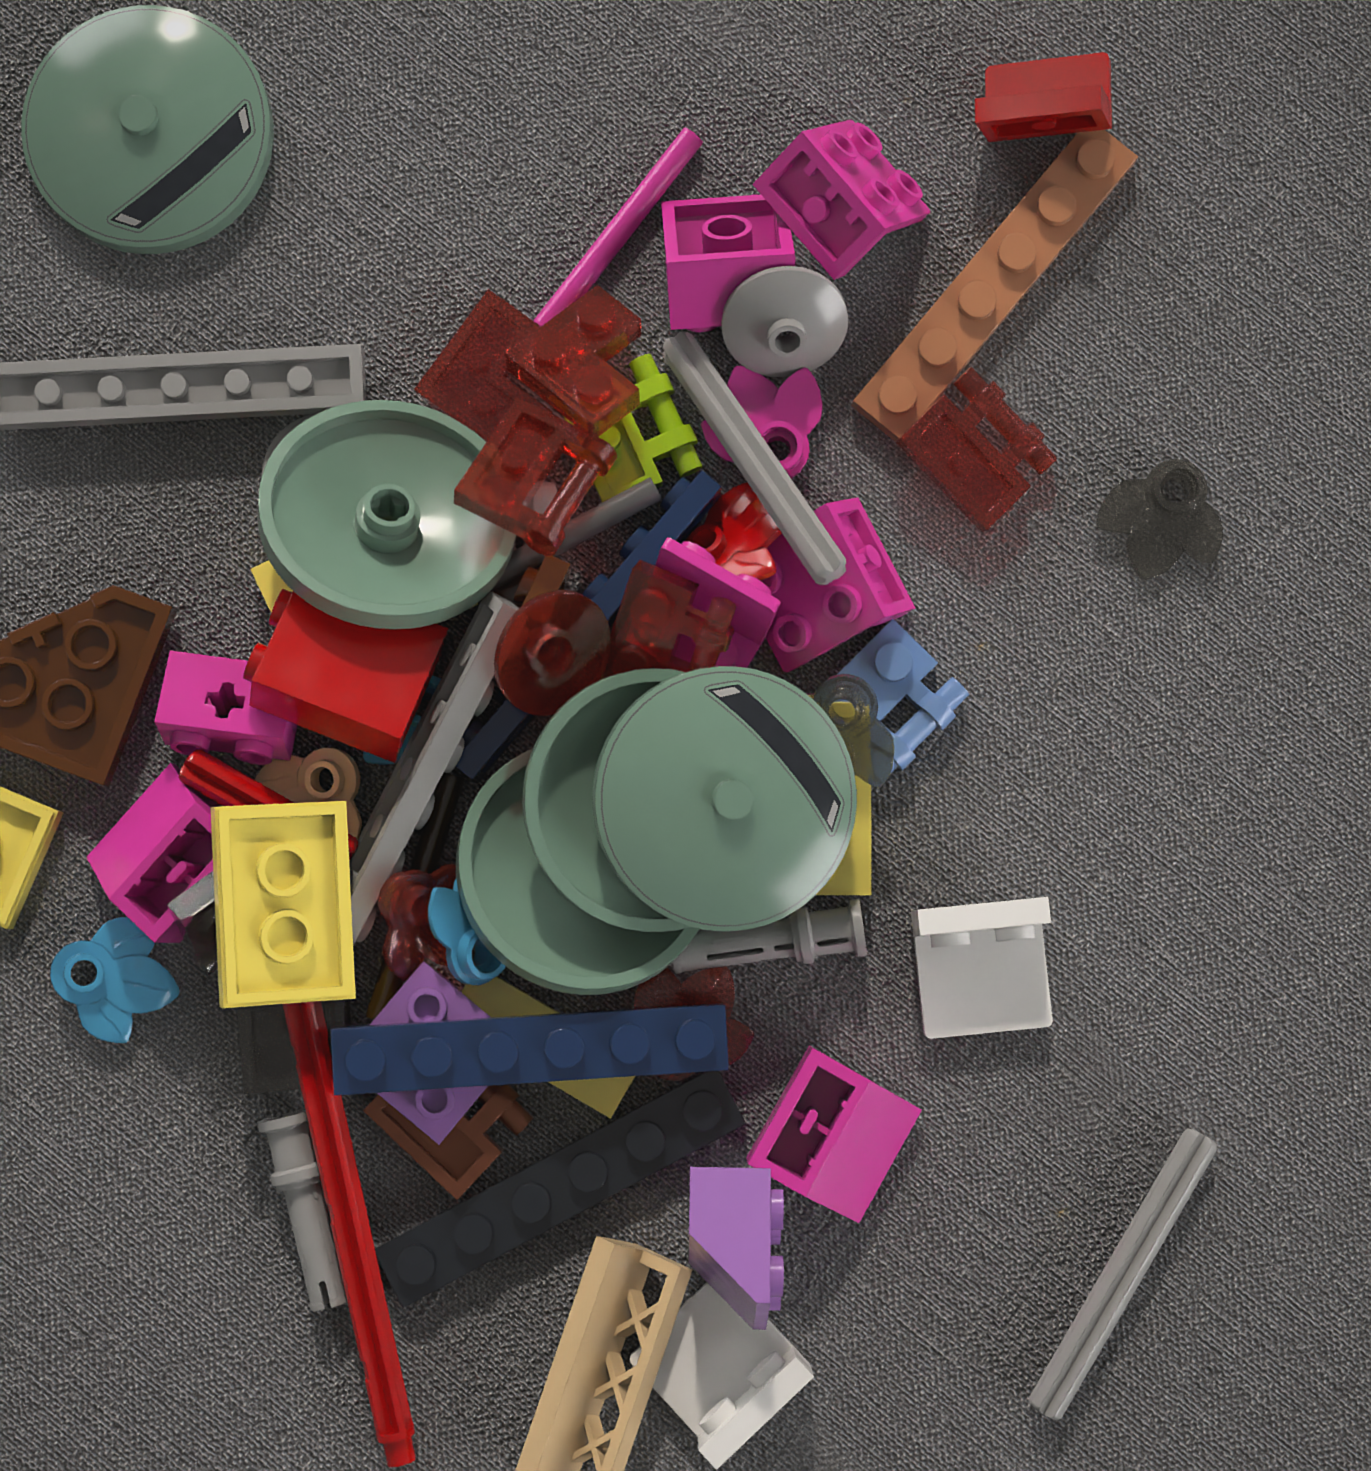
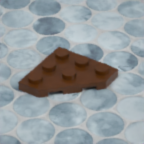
M112 585L90 595V599L58 614L53 612L7 633L8 636L0 640V748L109 787L177 609Z

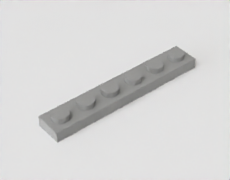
M361 344L0 363V430L318 414L335 406L366 400L365 353Z
M491 591L482 599L370 815L358 839L357 850L349 862L353 946L356 941L360 943L368 936L376 916L374 905L384 886H391L399 877L405 862V852L403 849L413 830H420L428 821L435 802L433 792L443 772L449 773L457 765L464 749V739L462 736L473 715L479 716L489 704L494 690V682L491 680L502 659L510 658L521 642L524 633V625L521 622L526 614L510 600Z

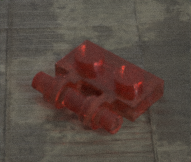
M970 367L953 383L969 401L966 407L960 411L943 395L895 442L981 532H984L1031 487L1015 467L1024 459L1041 475L1057 460V457L1041 441L1045 436L1033 422L1026 425L1002 400L1006 393L994 381L987 384ZM984 417L1008 442L1000 452L975 427Z
M639 560L632 568L596 679L602 680L616 674L641 669H671L689 672L715 667L720 653L726 652L729 649L735 630L730 624L736 610L735 603L723 597H714L711 600L707 613L692 607L699 587L698 583ZM682 634L691 637L696 644L690 662L675 656Z

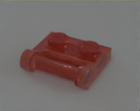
M517 397L454 489V504L523 538L525 543L537 553L544 556H553L566 538L563 529L596 478L607 475L617 459V453L605 440ZM562 453L574 458L577 463L543 514L528 508L527 506Z

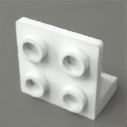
M1048 897L911 911L923 1033L927 1038L933 1039L1051 1026L1053 1020L1042 924L1051 923Z
M706 1282L680 1307L653 1388L698 1437L699 1452L717 1470L812 1380L814 1375L810 1363L769 1319L766 1330H753ZM641 1346L630 1355V1363L633 1367L637 1365L642 1350Z

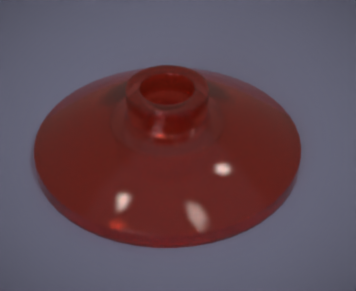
M570 590L546 592L532 598L521 606L502 630L495 650V678L504 697L515 707L526 713L538 716L553 715L574 695L598 682L606 668L611 648L610 628L603 611L591 599ZM546 642L544 648L540 651L542 645Z

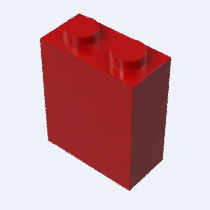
M282 589L269 618V625L276 627L268 646L261 643L255 645L244 671L243 679L251 682L249 706L395 763L442 655L448 628L438 624L411 629H378L360 626L328 615L306 602L294 591Z

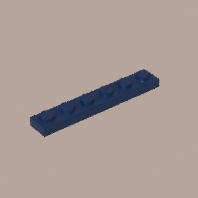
M702 470L691 483L683 477L672 487L660 504V507L666 512L650 531L642 525L632 534L619 552V555L625 561L609 579L601 573L591 582L578 600V603L584 609L568 627L560 621L550 630L537 648V651L543 657L527 675L518 670L504 684L495 697L502 705L485 724L478 718L465 730L462 736L464 739V749L456 767L478 784L651 581L660 548L665 540L672 538L682 544L721 497V485Z
M723 1003L331 1028L334 1095L729 1070L726 1010Z

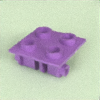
M423 961L370 1025L490 1018V1016L460 992L458 987L441 973L436 972ZM488 1086L381 1092L377 1094L439 1145Z

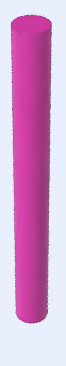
M687 128L681 130L532 323L542 333L550 338L554 336L701 147L703 142L694 132Z

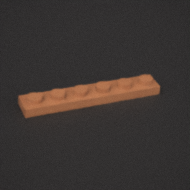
M1106 130L1077 133L856 396L851 406L900 445L1133 167L1138 156Z

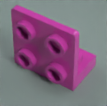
M853 120L802 131L752 184L833 280L845 276L885 234L921 222L930 213V209L921 200L923 192L917 182L906 172L896 170L880 152L883 149L882 144L872 130L864 124L855 123Z
M858 497L826 503L814 510V513L846 558V572L840 578L833 580L827 585L815 583L783 534L775 539L767 548L774 559L777 572L761 580V582L771 590V596L780 601V606L768 630L766 639L784 672L794 671L864 630L889 622L892 619L896 620L915 609Z
M667 538L660 548L651 582L620 631L617 642L663 669L689 672L718 666L748 668L764 642L780 606V601L771 596V590L757 578L747 574L736 576L717 565L714 557L701 546L692 542H682L681 544L672 538Z

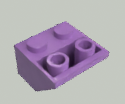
M690 1167L689 1264L753 1330H766L769 1311H780L781 1297H783V1256H771V1245H780L784 1217L783 1189H771V1168Z

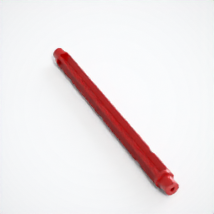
M321 1001L282 1004L291 1046L295 1052L296 1069L325 1202L328 1205L331 1217L330 1225L358 1353L365 1373V1385L375 1426L376 1439L378 1443L383 1444L388 1467L404 1466L416 1460L412 1435L416 1431L411 1417L342 1095H334L332 1055L328 1043L329 1036Z

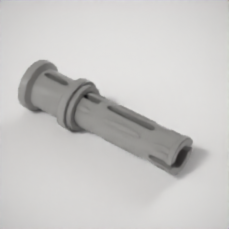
M850 900L848 907L809 912L804 906L791 913L790 918L780 919L754 929L741 931L700 930L686 949L673 962L675 974L698 969L740 965L788 957H796L797 962H803L805 965L813 964L817 956L853 951L857 957L867 956L860 900Z
M306 1110L291 1111L258 1121L259 1132L267 1134L275 1172L270 1175L272 1186H276L277 1192L284 1191L310 1300V1311L324 1310L326 1308L325 1304L330 1303L331 1308L347 1302Z

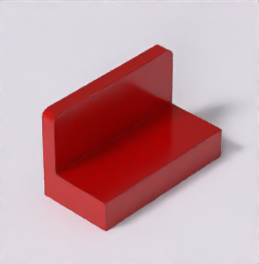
M1100 52L989 66L985 70V97L975 98V124L988 142L1112 129L1111 60L1107 53Z

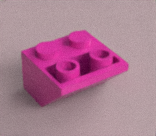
M170 763L86 857L108 899L154 943H180L215 905L210 807L220 806L212 799L182 783L178 778L181 769L175 763Z
M809 1045L746 1157L747 1163L754 1168H771V1178L804 1197L860 1223L922 1109Z

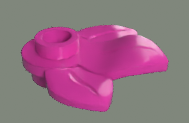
M737 365L732 370L727 386L768 445L774 441H781L789 447L790 453L788 457L779 462L790 478L795 477L805 467L809 457V441L807 436L816 427L822 416V398L815 377L808 368L804 367L789 376L778 389L773 382L761 374L755 373L744 366ZM706 420L702 421L703 435L711 450L725 461L734 462Z

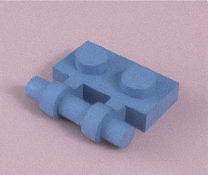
M894 619L813 698L815 702L871 701V743L878 749L871 757V778L878 784H881L896 768L903 771L916 758L913 751L936 728L943 731L956 718L953 711L969 696L968 691L953 677L936 693L930 691L921 682L938 662ZM906 697L918 711L894 734L881 720Z

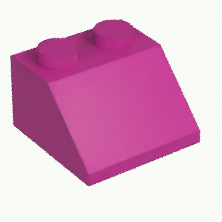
M761 194L661 201L671 330L687 329L692 332H707L722 326V313L726 301L740 283L750 276L769 268L795 266V251L791 229Z

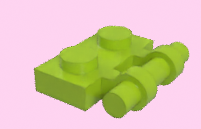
M652 354L639 356L629 363L637 383L623 390L620 389L612 369L609 368L553 393L602 503L649 477L656 488L662 487L663 481L655 465V462L661 459L671 457L681 478L703 468L694 448L698 443L696 435L690 424H683L671 398V395L675 392L667 373L660 374ZM641 407L649 408L660 432V435L644 441L631 413Z

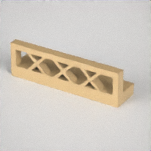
M596 1236L515 1471H581L583 1463L592 1457L596 1471L625 1470L693 1271L692 1269L641 1245ZM652 1268L667 1275L658 1302L647 1308L642 1290L648 1272ZM637 1332L642 1350L637 1365L626 1371L621 1351L626 1337ZM615 1394L620 1414L615 1429L604 1434L599 1415L604 1401Z

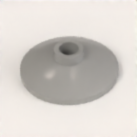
M796 266L769 268L750 276L731 293L722 313V335L730 354L745 368L769 377H789L804 367L808 368L809 371H813L835 355L847 333V307L839 289L822 274L811 269ZM785 331L795 332L790 336H778Z

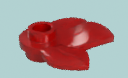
M747 482L735 486L724 493L709 510L705 524L696 528L684 542H692L701 546L714 557L717 565L736 576L747 574L761 581L777 572L774 559L767 548L782 532Z

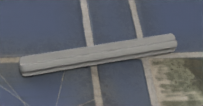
M681 331L675 337H669L663 343V358L815 583L827 585L833 580L840 578L846 572V558L694 336L686 331Z
M1188 1128L1182 1133L1029 1396V1403L1041 1414L1056 1421L1063 1417L1217 1151V1144L1212 1139L1194 1129Z

